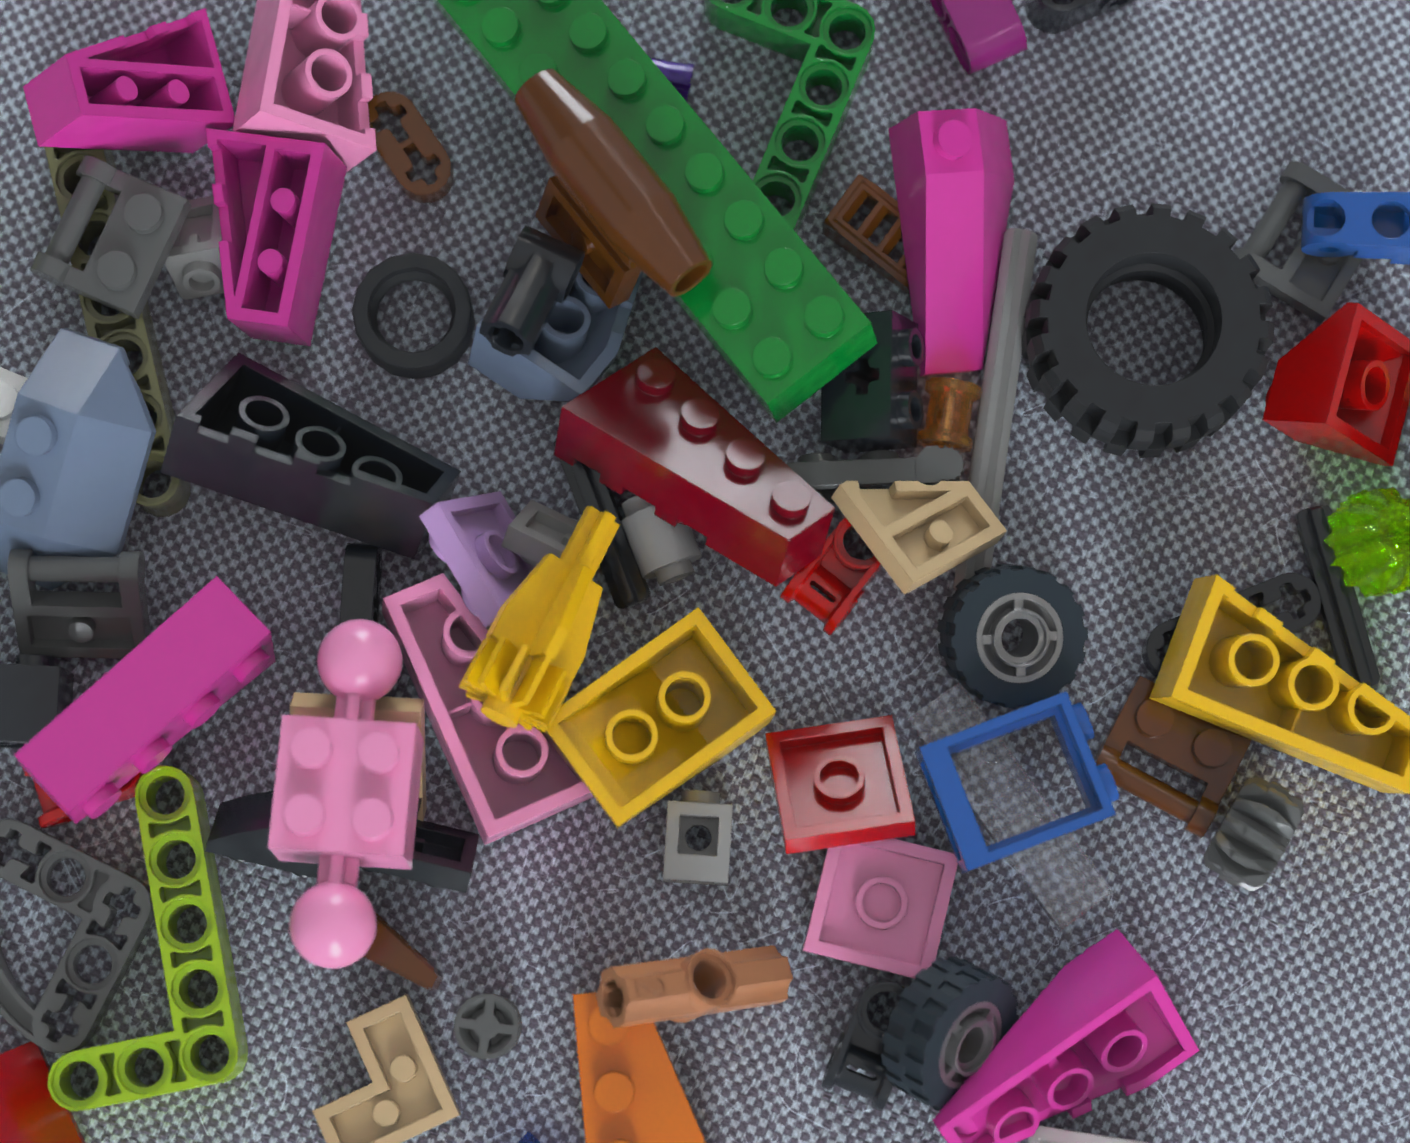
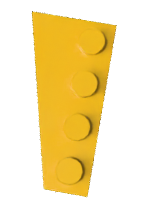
M1215 574L1193 580L1150 699L1379 792L1410 794V716L1366 683H1359L1335 665V660L1317 647H1310L1282 626L1283 622L1264 608H1257L1234 591L1236 589L1219 575Z

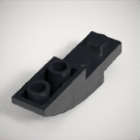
M274 791L250 794L220 803L205 852L226 856L238 862H251L292 872L300 877H318L319 864L279 861L269 850L268 840ZM418 798L417 818L422 801L421 798ZM416 820L412 870L359 867L371 873H384L422 882L433 888H446L466 893L472 874L479 834L424 820Z

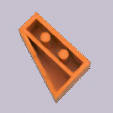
M596 992L573 994L585 1143H707L655 1022L613 1029L610 1021L600 1014Z

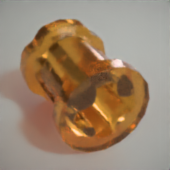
M932 377L926 380L924 390L930 397L925 428L917 432V444L923 447L938 445L939 448H944V445L948 448L953 446V449L959 450V453L971 452L973 440L968 436L973 402L981 398L982 388L972 382L955 378Z

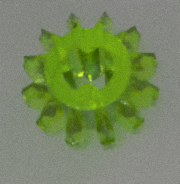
M1395 487L1379 488L1370 491L1364 489L1348 496V500L1341 502L1336 512L1327 517L1332 533L1324 541L1334 549L1336 556L1330 566L1341 567L1344 570L1345 587H1359L1364 597H1380L1389 593L1395 595L1409 590L1410 498L1402 499Z

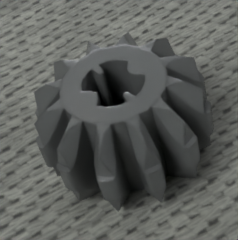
M1258 776L1246 780L1204 854L1205 866L1218 873L1220 879L1235 887L1239 885L1250 892L1263 887L1302 820L1304 814L1303 801L1289 794L1290 790L1274 781L1269 783Z

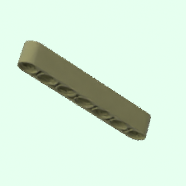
M44 147L61 218L76 185L80 181L81 177L76 172L84 155L98 158L116 168L112 150ZM107 190L103 191L71 258L72 267L84 271L90 255H88L90 242L95 237L101 235L119 195ZM79 295L89 336L123 347L126 353L138 351L143 354L141 366L133 373V376L141 390L148 411L151 410L157 413V422L155 424V438L136 503L145 512L156 517L174 515L180 512L189 500L191 494L190 482L171 476L169 489L163 495L148 498L143 494V485L146 478L151 473L161 470L175 421L148 300L139 319H136L122 312L115 316L102 315L103 304Z

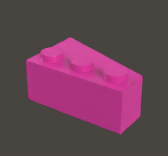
M206 8L194 11L185 18L170 23L164 21L152 25L145 31L128 37L122 35L67 53L23 86L38 147L194 153L207 144L206 128L228 130L234 125L235 115Z
M206 128L207 145L212 150L216 183L212 184L214 204L219 210L222 241L218 243L227 319L253 339L311 346L347 167L326 143Z

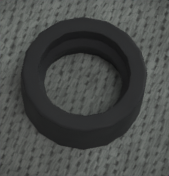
M407 253L391 256L369 270L357 287L352 307L355 332L360 343L375 364L395 376L415 380L437 376L458 363L471 344L475 316L468 288L455 269L434 256ZM409 281L430 283L442 291L449 302L451 310L449 329L442 340L428 350L418 352L399 350L388 343L379 331L377 313L380 302L389 290L400 283Z

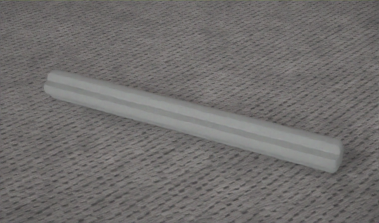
M1010 228L1004 233L968 479L997 518L999 517L1022 354V335L1025 331L1026 320L1024 314L1030 296L1038 240L1035 232L1020 228ZM995 545L956 566L953 584L955 591L957 590L955 586L964 578L969 579L975 575L974 571L983 567H992Z

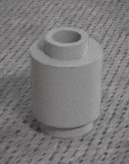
M637 495L621 505L626 516L621 521V524L643 579L656 577L659 586H664L695 573L692 563L700 559L702 554L691 527L679 523L675 527L654 515V505Z

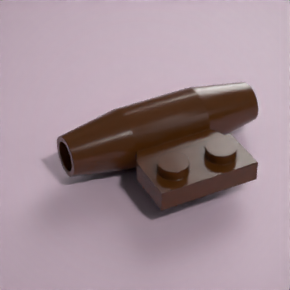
M554 69L542 70L529 78L516 93L515 104L550 168L556 174L548 179L535 217L551 237L585 251V257L579 272L605 305L611 309L629 300L641 271L673 297L688 292L700 283L712 267L708 254L675 195L613 119Z

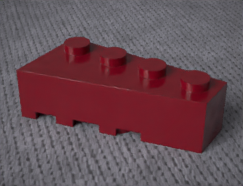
M657 347L591 387L561 408L554 456L571 466H574L579 461L600 473L599 482L621 495L627 489L654 505V515L674 527L678 523L691 527L707 537L706 546L773 586L777 587L822 554L835 507Z

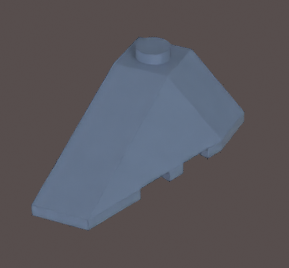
M641 271L629 300L611 309L605 305L579 272L564 303H556L530 356L517 354L511 357L492 348L487 338L479 333L482 318L476 325L468 365L519 399L573 400L593 387L615 361L643 271Z

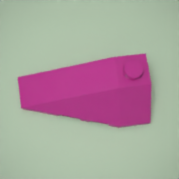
M977 108L917 111L889 128L888 133L898 209L900 212L913 322L918 324V330L924 342V358L919 366L920 376L976 372L983 370L1004 233L1007 228L1014 187L1007 121Z

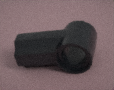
M527 225L522 229L505 266L504 280L481 322L479 333L487 338L492 348L511 357L517 354L530 356L556 303L563 304L569 295L582 266L585 251Z

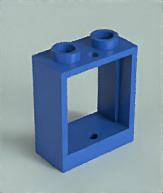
M1067 691L920 746L916 750V758L962 874L1116 815L1111 803L1119 800L1116 783L1105 763L1096 766L1087 741L1095 738L1091 721L1081 702L1072 705ZM1050 719L1085 809L986 846L951 756Z

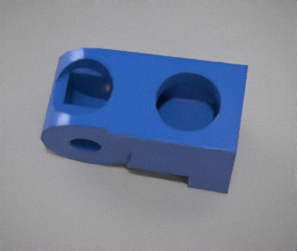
M1324 192L1305 197L1302 203L1301 251L1316 257L1353 256V258L1390 259V264L1410 265V192Z

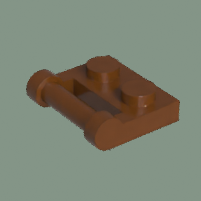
M1138 676L1094 761L1096 766L1102 763L1108 766L1116 786L1185 822V830L1202 838L1214 820L1219 804L1252 740L1150 699L1155 683L1142 676ZM1127 744L1204 785L1197 799L1121 760L1120 756L1125 745Z

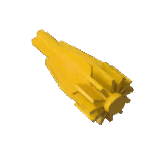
M587 506L560 558L552 553L546 554L504 602L485 635V640L480 644L459 684V687L467 690L465 695L468 698L484 702L480 710L492 721L508 728H516L518 723H520L525 729L530 731L533 726L542 732H545L547 727L550 728L585 658L603 587L592 581L620 526L615 522L616 517L608 511L600 512L593 506Z

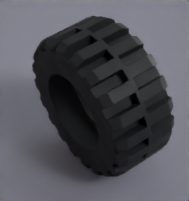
M1151 203L1146 214H1137L1136 208L1132 204L1114 208L1107 220L1103 221L1097 215L1080 224L1072 238L1065 236L1055 247L1048 262L1042 267L1027 301L1024 314L1026 319L1025 331L1022 335V358L1029 359L1030 369L1026 376L1033 392L1042 390L1047 398L1043 408L1055 422L1063 416L1074 426L1070 433L1071 436L1084 444L1088 442L1090 437L1105 443L1103 452L1122 456L1126 449L1138 450L1140 458L1159 457L1166 449L1173 448L1178 453L1194 447L1201 438L1206 435L1211 437L1230 420L1252 395L1251 391L1262 379L1269 360L1265 357V353L1273 344L1275 324L1266 321L1265 314L1273 306L1269 288L1265 286L1257 288L1253 280L1259 273L1260 268L1251 254L1239 259L1231 250L1238 240L1224 227L1215 236L1202 228L1207 217L1191 210L1181 220L1170 217L1171 205ZM1147 281L1164 286L1182 298L1196 316L1202 333L1203 350L1194 369L1177 382L1164 385H1147L1126 379L1109 368L1095 351L1087 329V318L1091 305L1105 288L1120 282Z

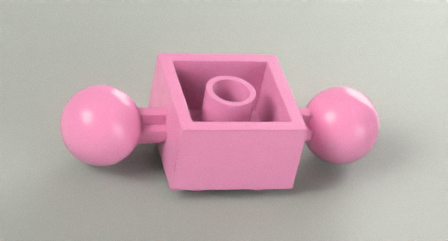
M353 619L337 625L325 636L318 651L317 667L320 678L325 687L336 696L334 718L282 714L268 840L269 850L279 861L319 864L317 885L305 891L296 901L290 915L289 931L296 950L304 959L316 966L329 969L346 967L358 961L369 950L376 935L377 921L374 908L367 896L357 888L359 866L412 870L424 739L416 723L374 720L376 700L385 696L395 686L400 677L402 653L396 638L386 627L366 619Z

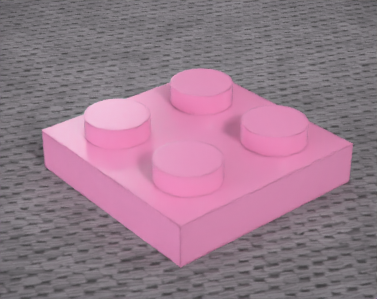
M894 838L827 848L802 951L915 979V975L922 969L926 970L932 966V962L936 960L958 866L954 853Z

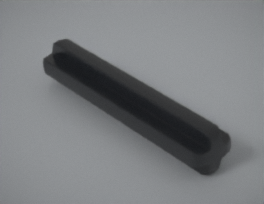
M559 458L580 515L583 514L587 506H593L600 512L608 511L616 517L615 522L620 525L600 563L615 606L619 609H628L642 604L650 598L651 592L646 579L642 578L621 524L623 519L611 489L599 482L601 474L579 461L574 466H571Z
M1328 505L1309 507L1296 513L1294 520L1311 579L1320 592V610L1336 666L1359 683H1366L1370 687L1379 683L1380 675L1332 510Z

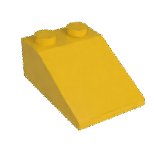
M697 607L563 703L550 728L547 727L546 732L618 828L722 759L770 724L776 710L700 608Z

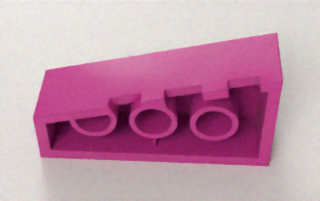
M216 576L17 751L14 756L21 767L75 824L87 815L92 820L96 819L119 799L122 794L120 788L139 772L145 774L156 767L169 754L176 742L192 729H196L205 723L219 707L276 662L271 631Z

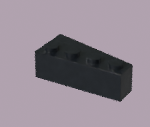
M239 352L176 415L160 471L166 475L411 559H415L429 541V532L419 516L437 502L451 499L461 473L460 470Z

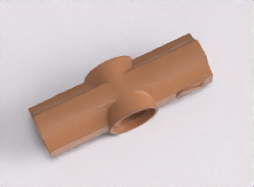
M775 945L726 952L705 948L688 957L607 968L600 973V986L596 992L601 1016L606 1017L610 1021L613 1029L668 1020L676 1023H687L703 1015L782 1003L788 999V988L793 976L788 957L782 956L777 951Z

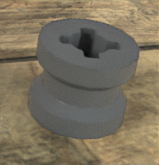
M492 993L478 994L466 1000L458 1009L454 1020V1035L459 1046L470 1056L479 1059H495L509 1053L518 1043L522 1033V1018L517 1007L508 998Z

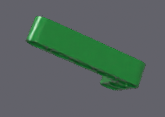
M703 0L706 17L718 29L803 62L753 179V182L766 197L776 195L789 201L792 210L783 218L798 233L870 62L876 30L874 20L866 9L848 0H742L733 4L725 3L721 0ZM789 8L801 13L804 20L798 25L789 27L776 22L773 15L781 9ZM840 31H849L857 35L862 43L853 49L847 50L834 45L830 37ZM823 85L835 90L839 98L831 104L820 105L811 101L806 93L815 86ZM800 140L810 144L816 153L808 160L796 161L786 156L783 148L791 141Z

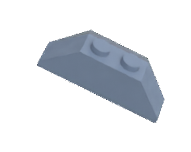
M66 327L60 328L19 390L0 455V572L7 574L8 556L11 549H32L34 556L115 557L123 550L156 434V429L141 390L128 367L130 362L123 347ZM35 581L36 585L50 590L67 583Z

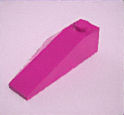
M1117 928L1096 944L1088 947L1082 954L1067 963L993 1048L991 1054L978 1071L970 1075L932 1121L947 1143H1017L1033 1136L1039 1127V1123L1045 1119L1065 1111L1074 1119L1091 1112V1100L1119 1088H1121L1126 1096H1129L1149 1087L1200 1050L1156 973Z

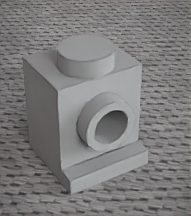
M682 790L681 801L668 800L663 882L728 886L733 804H720L721 793L703 790ZM701 826L709 831L711 842L707 848L694 850L688 846L686 834L693 827Z

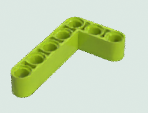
M157 766L145 773L139 779L135 788V804L174 1031L76 1050L62 1055L53 1064L49 1072L48 1088L57 1104L70 1111L96 1109L225 1083L236 1078L243 1071L248 1060V1044L215 854L205 852L211 830L204 792L201 784L193 775L173 766ZM178 780L184 789L183 803L175 812L162 814L156 805L157 791L165 782ZM188 843L195 853V865L187 876L174 878L166 866L167 856L174 846ZM197 906L205 914L207 920L206 930L197 941L187 943L178 933L177 921L186 909ZM206 970L215 977L218 984V993L215 1000L209 1006L201 1008L191 1001L188 994V985L196 973ZM212 1035L221 1037L229 1049L227 1064L217 1073L206 1070L199 1059V1049L202 1043ZM148 1048L155 1050L162 1057L164 1063V1072L161 1079L152 1086L142 1083L135 1072V1062L138 1055ZM84 1061L91 1064L98 1074L97 1089L87 1099L78 1096L73 1091L71 1085V1075L74 1068Z

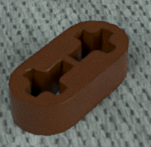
M395 91L374 95L373 99L368 102L370 128H375L377 151L375 152L401 190L411 200L419 203H433L441 200L450 191L454 182V171L447 152L417 108L405 95ZM389 111L394 117L405 114L400 119V122L407 137L406 140L399 144L388 129L377 132L382 126L379 116L383 112ZM417 152L427 166L438 163L439 165L434 169L437 180L429 185L421 178L411 182L410 180L416 174L408 156Z

